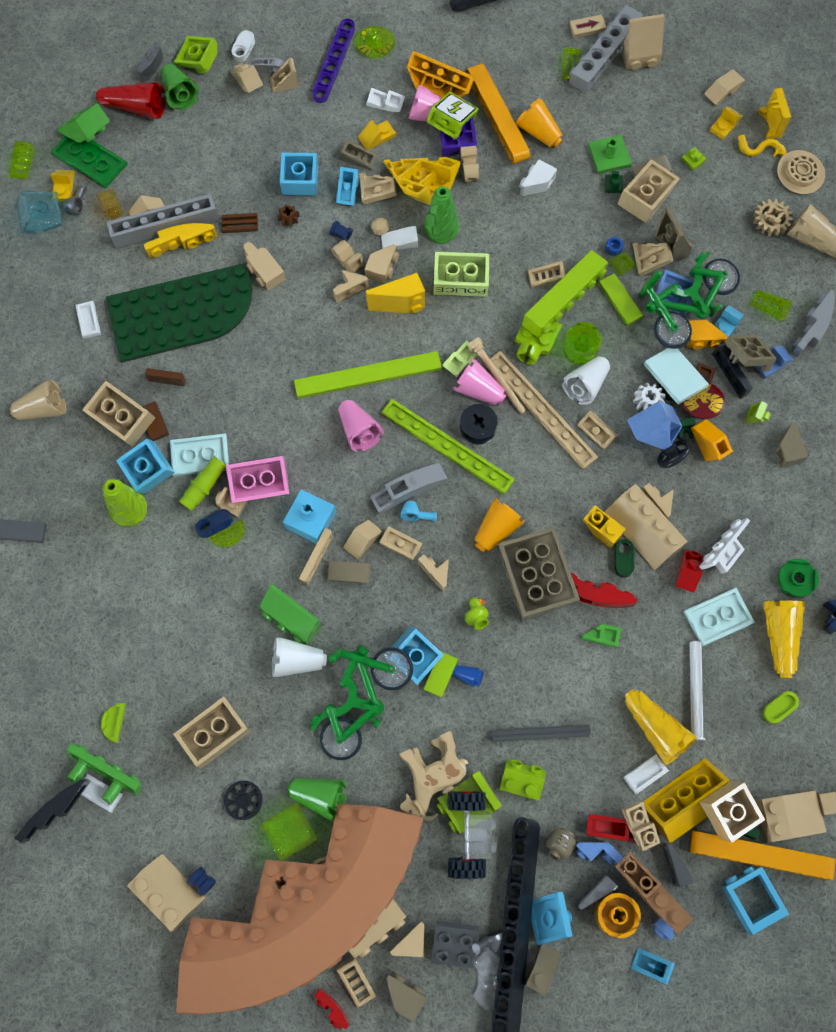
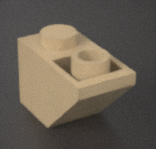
M240 63L234 66V70L230 72L246 93H250L263 85L254 65Z
M392 244L370 254L365 267V276L367 278L386 284L387 278L392 277L393 263H397L399 258L397 245Z

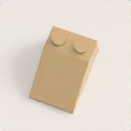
M664 14L630 19L621 53L626 70H637L643 67L652 68L659 65L663 46Z
M651 159L623 190L618 205L647 223L657 212L680 178Z
M816 790L756 801L765 819L761 822L766 843L826 832Z

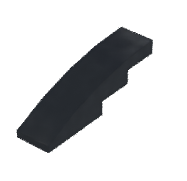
M81 779L58 793L27 821L15 836V839L20 843L27 842L37 829H48L56 816H67L91 781L89 779Z

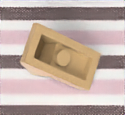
M343 270L342 275L345 283H341L333 289L334 299L338 303L369 288L368 278Z
M648 483L642 488V491L668 519L671 515L673 490L661 498L658 489Z
M422 555L418 559L419 566L444 592L447 585L449 559L436 568L437 565L431 557L427 558L425 555Z

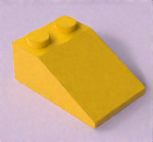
M418 273L366 290L368 311L407 314L422 311L425 308V289Z

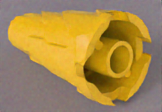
M774 601L763 602V609L766 616L768 637H770L774 669L777 674H780V678H792V674H795V671H797L805 602L779 601L774 603Z
M632 689L624 696L626 698V706L633 714V718L642 728L645 737L655 748L665 765L676 760L678 755L683 754L697 740V737L691 731L686 729L671 714H667L657 703L651 701L642 691Z

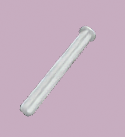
M699 641L690 642L691 732L697 737L696 742H703L706 739L703 738L702 644Z

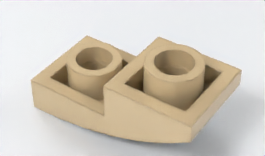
M638 801L622 808L628 827L641 851L660 844L655 825L649 822L643 802Z

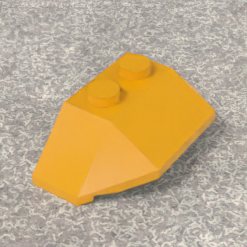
M412 51L407 65V70L410 73L416 90L418 85L440 98H443L449 92L460 98L469 94L475 76L416 51Z

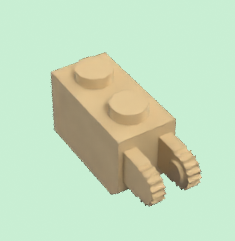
M252 242L244 244L243 249L248 263L246 267L251 274L257 276L256 280L261 287L265 286L269 291L286 280L284 271L266 248H259L257 250Z

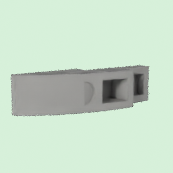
M831 290L827 296L823 294L817 302L819 306L817 308L813 307L807 314L810 318L806 322L808 326L803 331L805 336L803 338L799 336L793 344L795 349L792 353L797 357L807 344L814 348L825 334L834 310V291Z
M437 463L412 471L385 484V489L370 497L378 513L382 514L412 496L416 498L447 481L448 478L441 465Z

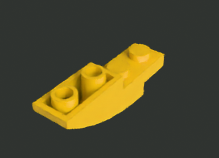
M182 224L157 231L159 238L143 245L149 258L159 257L162 253L168 250H175L180 245H183L185 250L194 249L198 244L212 241L217 237V233L212 224Z

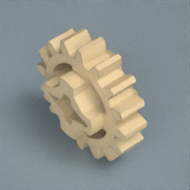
M768 199L766 203L762 201L760 206L756 207L753 218H755L753 224H758L756 229H762V234L768 232V236H771L772 233L778 236L779 233L784 234L791 226L793 221L791 215L793 212L788 211L789 206H783V201L778 203L777 199L774 202Z

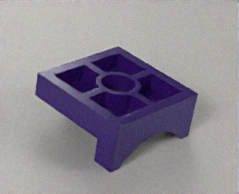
M473 116L463 125L457 139L440 130L442 157L460 152L461 147H477Z

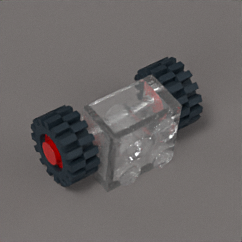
M448 792V810L463 811L464 856L448 859V877L468 880L486 878V859H492V853L496 852V843L492 838V831H495L496 828L495 818L488 811H483L486 810V792Z

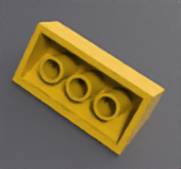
M704 758L644 800L643 803L648 817L654 823L657 830L669 843H672L707 818L700 801L731 781Z

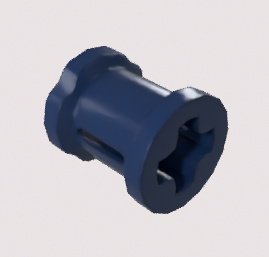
M335 221L331 226L329 234L335 235L347 242L352 236L353 229L350 227L346 228L339 221Z

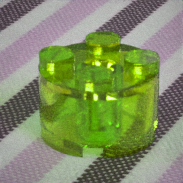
M578 322L570 327L566 332L563 342L565 358L579 365H584L596 358L602 344V335L597 330V327L589 322Z

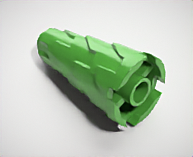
M443 186L435 189L431 198L430 209L424 221V233L430 241L437 244H445L456 238L459 232V223L451 191Z

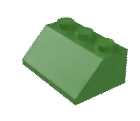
M273 584L269 587L259 606L261 611H263L261 615L268 621L273 619L277 622V628L282 632H290L295 642L308 645L322 628L319 619Z

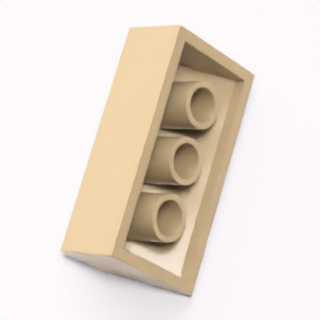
M636 484L623 493L605 511L607 515L626 529L623 536L633 543L634 548L654 571L688 542Z

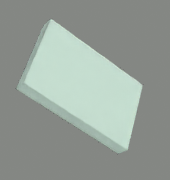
M667 348L644 362V366L678 405L706 389L709 385L678 348Z
M226 433L170 440L171 464L175 472L172 474L173 477L199 474L213 456L229 465Z
M737 588L684 611L702 647L755 623Z

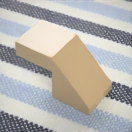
M732 69L717 79L705 92V95L718 106L729 93L734 94L746 80Z

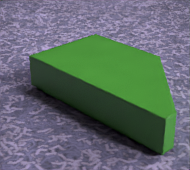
M600 624L595 629L584 634L581 640L617 648L621 628Z

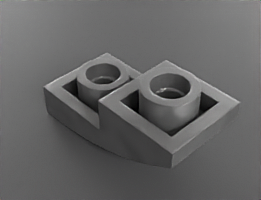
M154 46L152 52L149 53L148 59L142 58L141 64L137 67V75H139L142 83L148 81L162 63L164 57L159 46Z

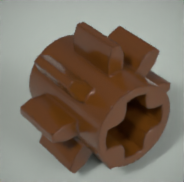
M285 204L282 209L279 208V215L277 217L278 221H282L283 227L287 225L291 228L294 223L298 224L297 217H300L299 211H295L294 205Z

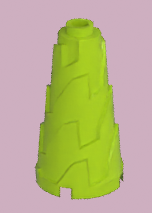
M109 479L104 483L103 496L111 519L122 527H133L142 522L148 511L147 502L143 495L123 484L118 479Z

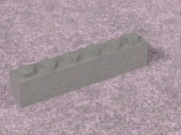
M208 194L107 222V226L115 248L159 237L157 231L165 228L191 223L207 224L219 219L212 196Z

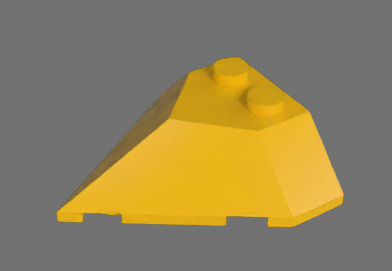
M439 157L437 161H429L428 158L400 159V161L391 162L390 159L383 160L403 192L427 205H430L435 189L443 186L449 188V190L452 188L460 167V161L448 157Z

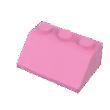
M283 456L226 465L232 503L289 494L288 475Z

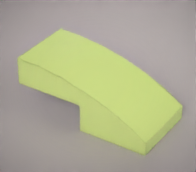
M467 340L442 365L456 377L465 370L467 365L472 363V358L476 359L479 356L470 351L467 346L470 342Z

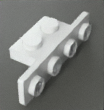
M745 518L733 521L730 524V529L721 535L722 539L713 545V550L703 558L704 561L699 567L703 570L716 566L721 574L728 572L745 550L737 540V537L750 520Z

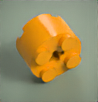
M610 893L597 902L594 917L597 926L606 935L615 938H626L637 930L641 919V912L636 901L628 895ZM615 910L621 912L620 920L613 918Z

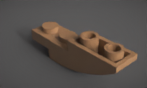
M631 852L615 866L637 894L677 935L693 921V918L662 887V884Z

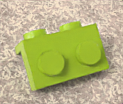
M506 760L499 790L539 801L545 782L546 770L537 765L529 766L523 764L518 760Z

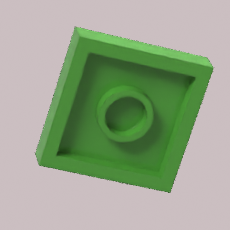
M622 135L588 142V148L597 174L631 167L632 163Z

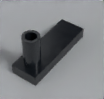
M725 343L717 346L712 355L740 399L744 398L753 387L738 363H732L733 360L729 359L731 350Z

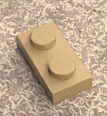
M389 526L379 542L381 546L413 562L422 547L421 542Z

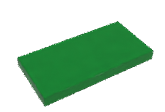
M65 136L51 151L53 156L105 189L128 165L127 161L93 140L89 142L85 140L78 143Z

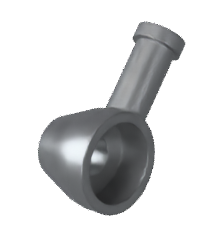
M78 184L76 195L63 201L65 211L72 214H81L83 208L82 197L87 189L84 184Z
M502 929L485 933L483 940L472 945V949L476 954L481 953L487 947L492 953L500 952Z

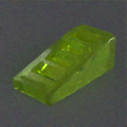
M15 141L9 172L10 178L27 180L35 153L32 143Z
M758 289L750 305L784 322L792 308V301ZM763 297L762 303H758L760 298Z

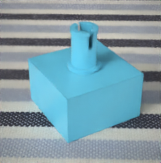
M301 489L283 521L284 527L317 544L324 529H328L336 514V507Z

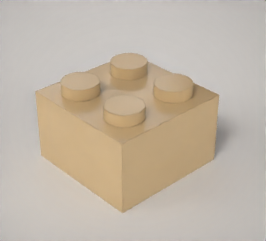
M732 780L700 801L702 808L721 840L733 842L765 820L745 782Z

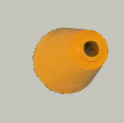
M539 98L530 105L531 107L527 111L525 110L520 115L516 123L519 128L548 147L554 146L556 148L563 141L561 139L563 134L544 101Z
M494 498L474 539L477 542L475 546L482 552L485 550L490 552L525 522L524 519H520L521 516L505 503L503 505L498 503L500 500Z

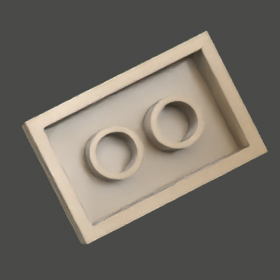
M107 381L102 384L83 409L86 414L131 447L136 444L155 419L149 411Z
M222 697L173 735L195 766L202 769L251 731L225 697Z

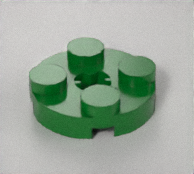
M803 559L788 561L778 572V583L781 591L793 598H804L812 594L819 584L817 570L813 569L810 565L811 563ZM796 574H799V577L803 578V582L800 581L799 583H797L796 580H794Z

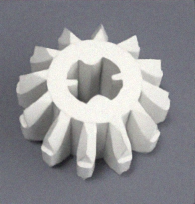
M646 383L645 386L640 385L638 391H635L633 403L638 404L637 410L641 408L645 410L658 401L665 403V394L661 393L662 388H656V383L652 387L649 383Z

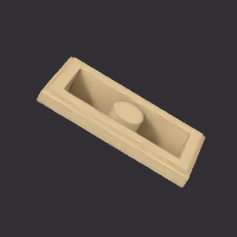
M589 411L577 424L603 450L618 437L592 411Z

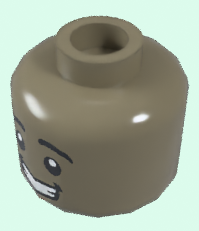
M566 828L553 830L545 843L549 851L548 855L556 861L568 859L576 847L575 835Z

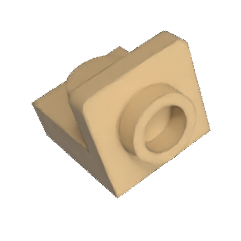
M227 487L219 491L215 498L218 508L227 509L231 515L237 518L247 501L232 503L230 490Z

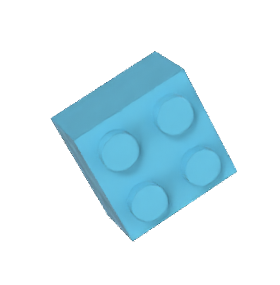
M281 153L280 187L282 195L317 196V153Z
M149 439L144 440L116 460L135 491L142 494L147 493L175 473L157 444Z

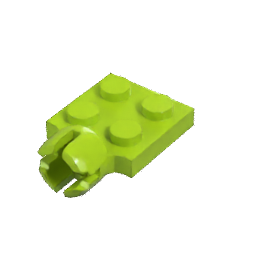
M554 322L547 334L543 333L539 338L521 326L515 338V342L520 345L517 358L523 363L526 356H529L526 364L533 365L541 354L548 356L563 325Z

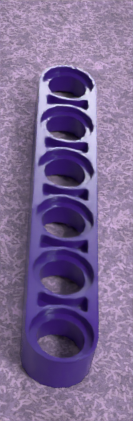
M343 19L339 24L313 89V99L317 103L326 102L355 32V23L352 19ZM345 25H350L352 28L349 30H345L343 27ZM341 38L347 40L345 43L338 42V40ZM334 52L341 53V55L337 57L333 56L332 54ZM329 65L336 67L334 70L327 69ZM323 79H330V82L327 84H324L321 81ZM319 92H323L325 94L321 98L316 96V94Z

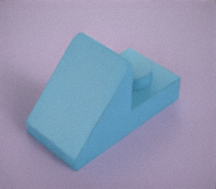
M340 167L336 203L355 205L356 189L359 186L358 169Z
M728 305L714 326L726 334L728 338L744 314Z

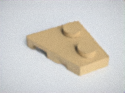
M359 173L361 198L364 205L397 196L394 177H382L375 174L372 177L366 176L365 173Z
M633 243L638 274L641 276L673 262L671 247L667 243Z

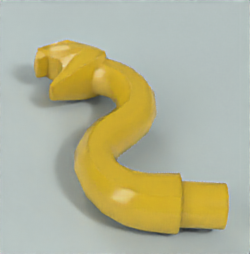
M745 135L738 136L739 149L744 155L757 156L767 146L775 148L773 157L776 155L783 157L787 154L785 147L775 139H766L756 149L752 150L748 147Z

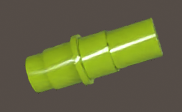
M213 456L196 478L190 481L191 484L185 490L179 502L193 511L204 497L210 494L209 491L215 485L216 480L226 469V464Z

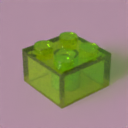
M298 802L260 824L280 861L287 860L319 840Z

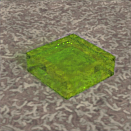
M626 251L610 262L620 276L636 266Z

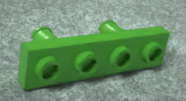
M71 743L66 749L68 756L77 761V764L67 776L68 780L76 783L87 770H92L112 782L101 797L106 803L112 805L121 790H126L136 797L140 793V780L135 776L123 774L122 769L118 766L106 764V761L101 756L89 754V751L82 745L75 746Z

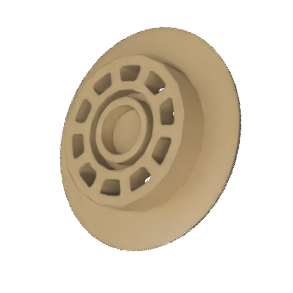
M803 150L788 152L778 163L777 173L779 180L791 192L797 194L813 193L822 186L825 180V169L822 162L810 152Z

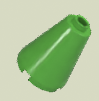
M174 64L164 65L161 69V77L168 105L173 109L181 108V110L192 107L196 103L197 95L199 94L196 83Z
M295 778L288 785V793H290V798L322 817L334 821L337 805L345 803L347 794H344L343 790L347 788V782L342 779Z

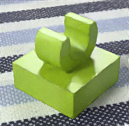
M694 147L682 156L681 161L694 171L707 158Z
M763 401L752 404L745 421L750 424L756 422L763 423L764 420L769 421L771 414L765 411L768 404Z

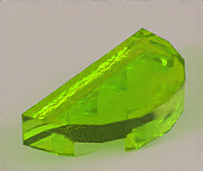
M243 519L210 536L209 539L219 547L228 548L235 546L241 541L245 533Z

